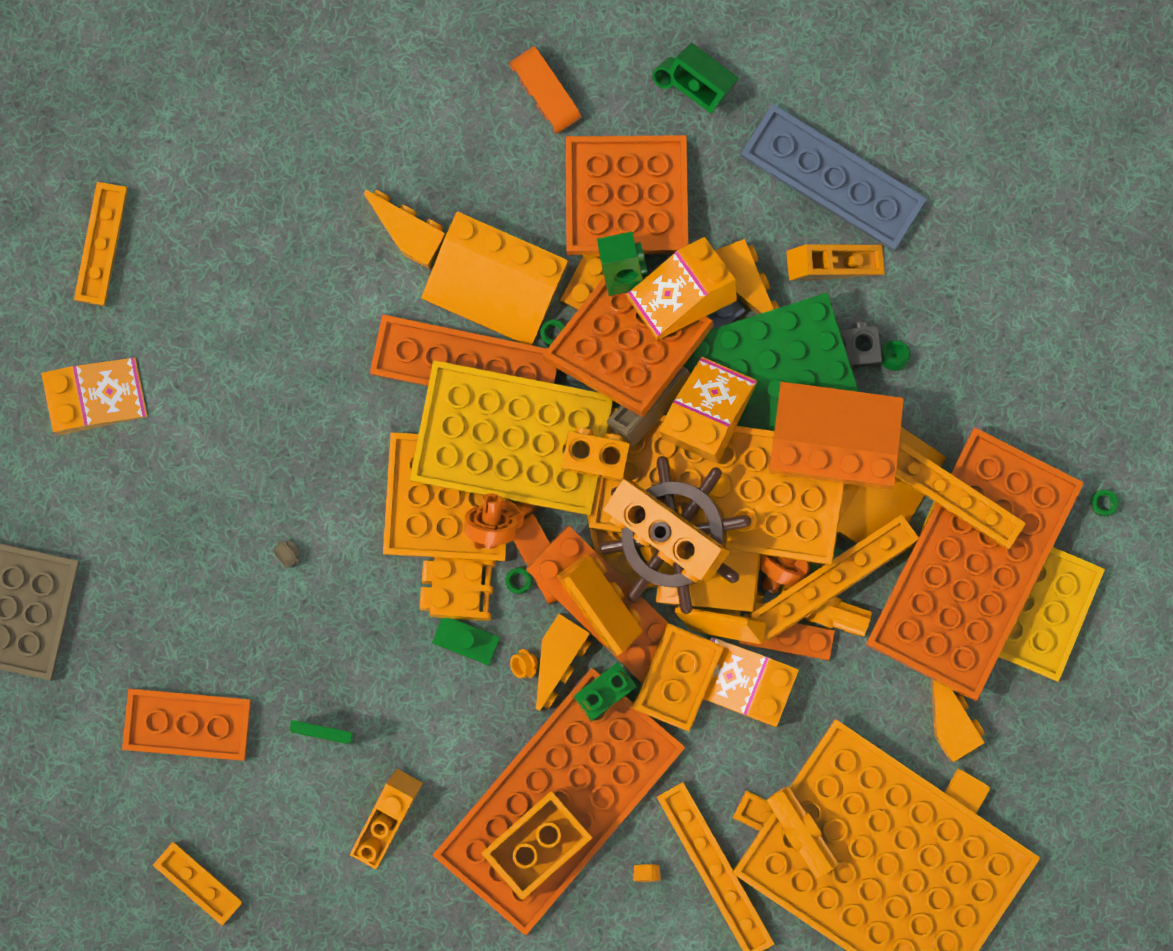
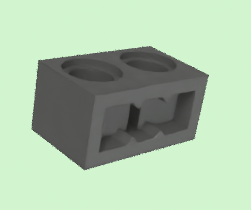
M870 322L853 323L851 329L840 330L851 368L881 364L878 326H870ZM859 337L867 338L871 343V349L867 352L859 351L855 346V340Z

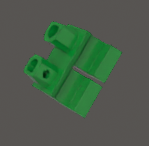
M617 662L572 698L588 719L593 721L614 703L634 690L637 685L621 664Z

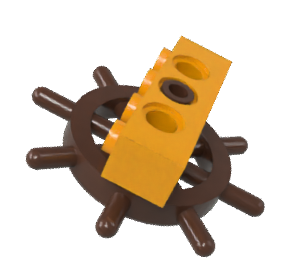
M660 456L656 461L660 484L645 490L634 481L623 479L618 487H614L611 490V498L603 510L611 515L608 520L622 529V539L603 542L599 545L598 549L604 555L624 551L629 564L640 575L627 594L629 601L636 602L651 582L659 586L677 588L680 610L684 614H689L693 610L690 585L699 581L710 582L715 573L730 583H736L739 580V574L723 563L730 550L725 548L727 531L750 526L751 518L748 515H741L725 519L720 507L709 495L722 476L720 468H712L698 488L682 482H672L669 460L665 456ZM674 495H682L691 499L681 515L677 513ZM701 507L709 522L693 525L691 521ZM654 546L657 550L650 561L647 562L640 548ZM684 550L690 553L692 557L687 559L684 555ZM664 561L673 565L674 575L658 571Z

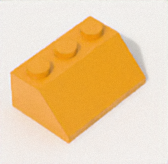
M586 554L556 576L607 649L618 656L643 632L639 626L643 621L633 607L626 608L621 600L625 595L615 582L610 584L603 575L607 570L599 558L596 556L592 559Z

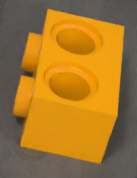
M575 428V432H568L561 470L619 482L623 480L630 444L623 442L624 437L614 434H606L605 438L593 436L594 431L584 428ZM576 443L586 444L589 448V455L584 459L576 458L572 453L573 445ZM606 449L616 450L619 454L618 463L614 465L605 463L602 458L603 451Z

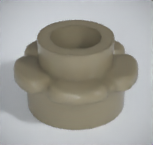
M279 540L278 546L273 549L276 558L286 568H289L294 563L298 565L299 559L297 557L300 555V551L296 545L290 540L287 542Z

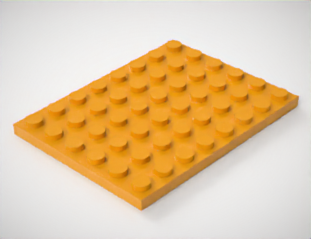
M834 719L789 788L792 789L804 811L810 814L822 833L823 841L839 865L816 879L799 851L796 852L782 831L783 826L772 811L732 873L846 951H979L1040 857Z

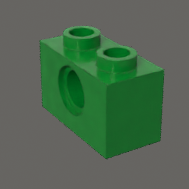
M633 231L596 239L609 296L630 292L643 281L642 277L648 276L641 242L635 243Z

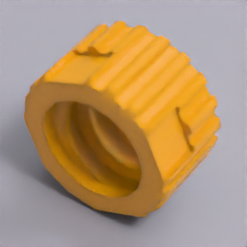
M634 865L633 881H661L660 865Z

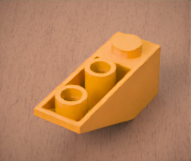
M365 190L366 200L402 255L429 269L446 236L442 232L443 227L433 220L428 219L425 223L416 218L417 212L403 204L398 208L389 203L391 198L378 190H375L374 193Z
M745 239L715 250L736 279V294L740 301L757 315L779 308L775 300L770 301L766 292L770 289L764 272L759 274L755 262L759 260L752 244L747 246Z
M561 614L557 615L542 639L536 709L538 711H541L543 706L549 710L558 696V693L553 691L559 681L567 682L575 669L570 665L572 660H574L576 655L582 658L592 643L587 640L590 635L589 632Z
M930 679L934 736L949 761L954 762L984 744L981 737L985 733L976 719L970 720L965 711L969 708L968 704L960 693L955 695L952 689Z
M396 768L378 798L350 856L377 870L423 782Z

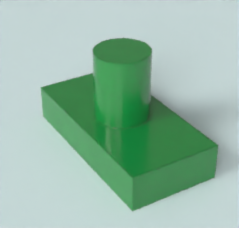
M442 618L432 644L489 666L500 637L455 619Z

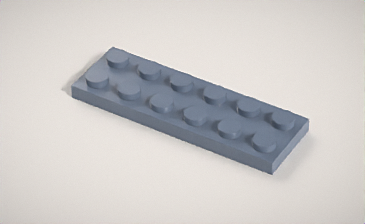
M774 104L771 105L740 154V157L892 251H895L926 201L925 197Z

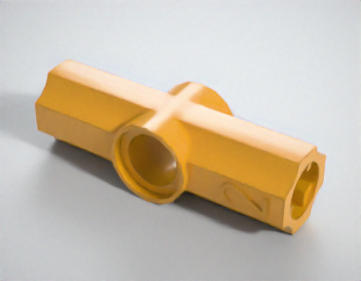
M784 585L781 594L791 588V586ZM834 597L804 617L811 623H819L825 625L824 627L833 629L834 627L844 632L864 637L872 612L841 602L842 599Z
M788 785L765 799L783 826L782 831L795 851H799L816 879L839 865L823 841L822 833L810 814L804 811L799 800Z

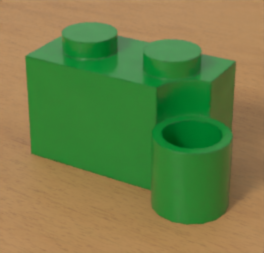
M692 42L676 58H666L652 73V79L658 87L668 89L673 85L710 114L724 102L739 80V77Z

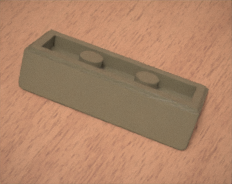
M685 367L680 369L643 418L621 405L606 421L607 424L620 436L624 437L628 443L635 446L670 409L690 376L689 370Z

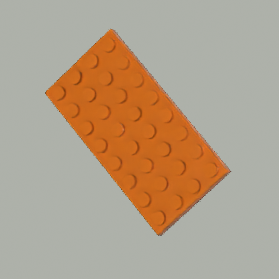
M974 427L951 474L1026 524L1011 548L1007 550L936 503L865 645L977 701L1084 482Z
M593 668L588 671L432 855L525 936L685 749V746L651 717L633 709L634 703L626 696L614 703L593 721H590L572 697L600 676ZM552 791L593 838L527 897L521 900L481 853Z

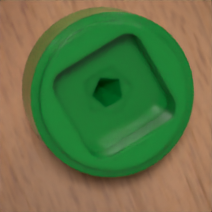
M898 340L885 342L881 347L882 366L892 371L904 369L910 359L909 347Z

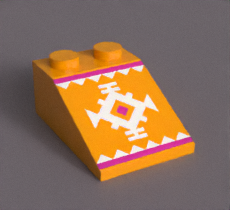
M703 237L676 251L628 292L627 298L656 340H659L737 301L736 279L707 239Z
M135 357L71 366L41 373L53 433L58 436L148 417Z
M701 357L666 415L659 430L662 439L719 464L755 389L757 380Z
M711 637L710 641L724 646V650L703 699L774 728L777 727L799 670Z

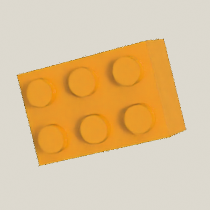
M551 791L481 854L523 900L593 837Z

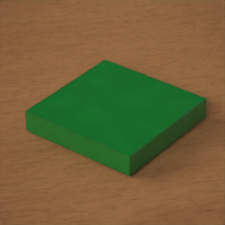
M291 720L289 729L291 733L353 745L356 738V733L295 720Z

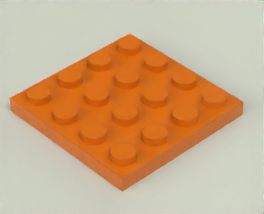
M686 135L566 136L567 255H600L596 239L633 231L635 243L641 242L644 254H674L679 249L688 245Z
M604 277L544 352L543 358L547 363L643 418L714 327L713 320L705 316L656 340L628 300L627 293L613 296L608 295Z

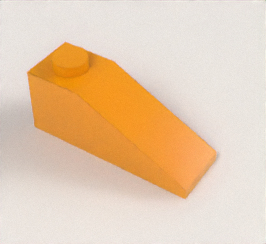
M805 244L786 251L789 281H816L885 275L882 245Z

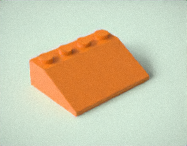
M781 382L769 474L892 490L895 484L904 398Z

